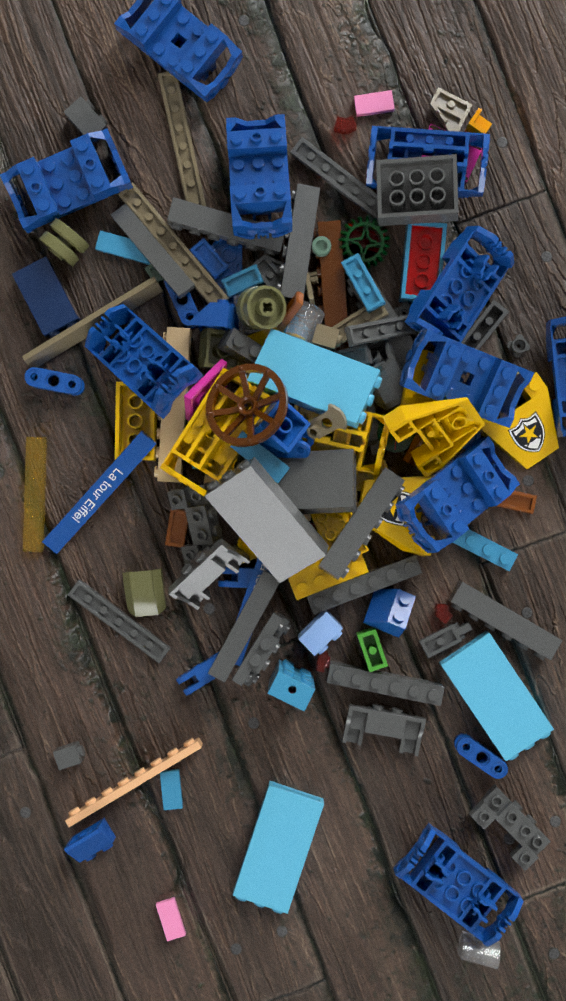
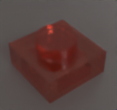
M326 650L321 655H318L316 671L324 672L325 667H329L330 656H327L328 652Z

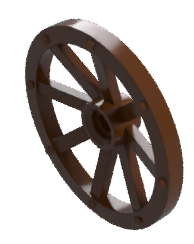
M250 363L231 368L217 379L208 394L206 402L208 424L217 437L232 446L250 447L260 444L269 439L280 428L286 417L288 409L287 389L281 378L266 366ZM246 373L263 374L253 396H251ZM237 376H240L244 394L241 398L224 387ZM269 379H272L278 389V393L258 401ZM221 392L236 402L237 407L215 410L219 393ZM279 401L278 410L274 418L260 411V408ZM239 414L224 432L220 429L216 417ZM255 416L269 423L266 429L254 435ZM247 418V438L230 436Z

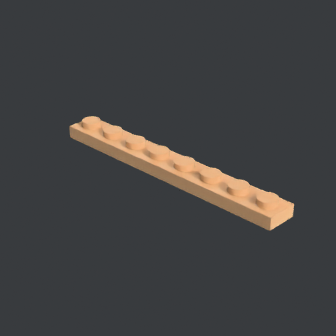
M199 737L195 740L193 738L183 743L184 746L182 748L172 749L167 753V757L162 760L159 757L150 763L151 766L147 769L142 767L134 773L135 776L128 779L126 777L119 781L117 787L105 789L101 793L102 796L97 799L95 797L90 798L82 808L75 807L68 812L69 816L65 820L68 827H71L201 749L202 741Z

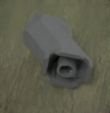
M378 341L370 344L373 364H369V366L379 369L381 378H383L379 389L375 388L373 393L375 396L374 402L384 410H389L401 403L404 387L399 383L403 367L389 342L385 341V343Z

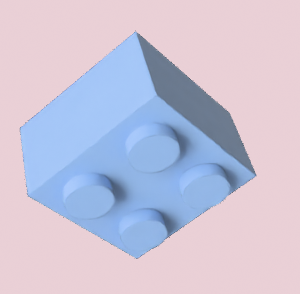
M328 610L320 612L298 634V640L314 656L317 653L321 655L328 648L327 644L331 640L335 641L342 635L341 630L343 628Z

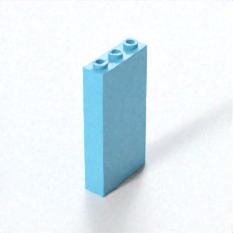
M275 329L270 330L255 364L270 368L281 378L287 389L288 402L318 414L326 412L328 405L333 404L343 411L347 419V425L358 429L359 424L364 423L367 413H365L367 406L371 407L375 398L373 395L375 388L379 389L383 379L381 378L380 370ZM250 373L247 380L252 386L257 387L263 374ZM269 379L263 392L270 395L278 393V389L272 379Z
M484 631L439 662L505 761L514 760L521 751L532 748L535 745L534 742L540 738H547L551 731L554 730L489 632Z
M269 780L233 889V896L236 899L244 902L246 900L253 902L261 908H271L279 914H288L324 806V798Z

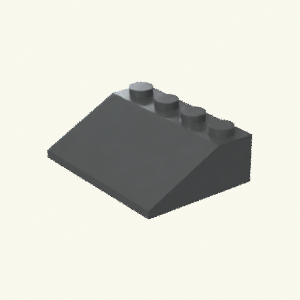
M457 154L376 160L379 226L458 221Z

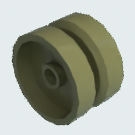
M55 218L50 224V228L58 236L55 237L50 232L45 231L39 240L56 257L73 267L79 258L71 249L73 248L79 253H85L90 245L65 223Z
M267 285L255 286L244 290L240 294L236 304L238 319L247 328L267 330L277 327L283 321L286 315V302L282 293L275 287Z

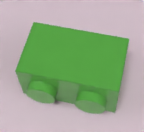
M371 627L356 632L369 672L387 667L388 664L376 629Z

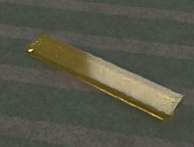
M26 437L24 552L44 551V543L42 541L44 540L46 437Z

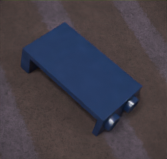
M46 256L12 274L40 330L46 338H53L81 321L57 278L51 261Z

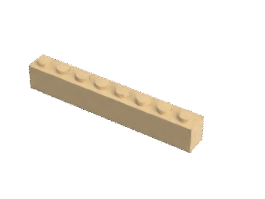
M167 327V332L163 333V339L190 362L191 329ZM188 386L173 401L171 410L164 419L158 415V420H161V428H157V439H160V445L156 447V458H159L158 466H155L154 477H157V481L182 483L160 469V466L186 427L184 395L188 392ZM178 457L174 470L183 475L184 460Z

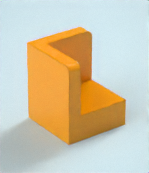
M478 108L468 123L465 132L486 134L492 123L480 116L482 110Z

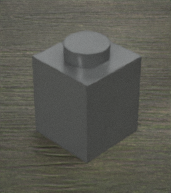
M79 741L58 747L53 751L58 769L62 770L82 763L85 749L83 745H80Z

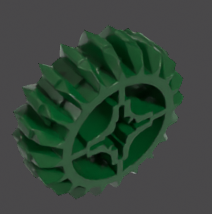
M359 216L357 218L358 223L354 219L350 220L352 227L349 224L344 225L347 232L344 230L340 231L344 238L341 237L338 240L344 245L339 247L345 250L342 252L343 257L347 255L348 258L354 255L348 244L357 247L363 263L367 269H370V262L376 267V259L382 262L384 259L381 255L386 256L388 254L383 248L390 247V244L384 243L390 237H383L387 229L381 231L380 228L382 226H379V224L378 226L374 225L377 219L374 218L369 223V216H366L365 221L362 222V218ZM357 228H363L361 237L349 238L352 231ZM369 229L375 232L379 242L370 238ZM365 236V239L368 241V245H366L363 249L359 242L362 241L363 237ZM379 248L373 257L365 259L367 249Z

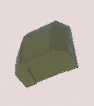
M212 328L202 330L198 359L199 368L211 369L221 359L227 362V370L243 364L217 348L226 330Z
M163 568L123 572L128 612L135 617L159 615L166 609Z

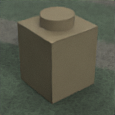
M317 323L312 344L336 352L337 347H341L343 341L340 329Z

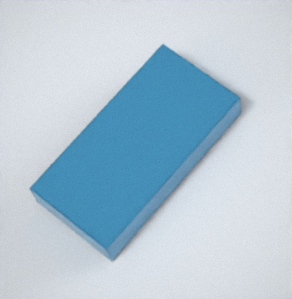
M257 264L221 280L229 298L241 294L248 288L265 283Z
M180 769L164 770L160 773L163 809H182L183 798Z

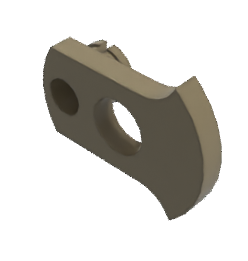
M316 271L307 272L306 290L310 311H315L311 284H318Z
M329 404L326 412L309 421L311 425L307 430V434L312 439H320L336 429L341 428L345 430L347 428L346 416L340 408ZM323 418L330 419L332 422V426H325L323 424Z

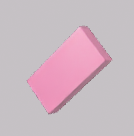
M392 90L354 96L356 117L394 112L395 110Z
M175 897L156 902V908L167 941L185 936L186 931Z

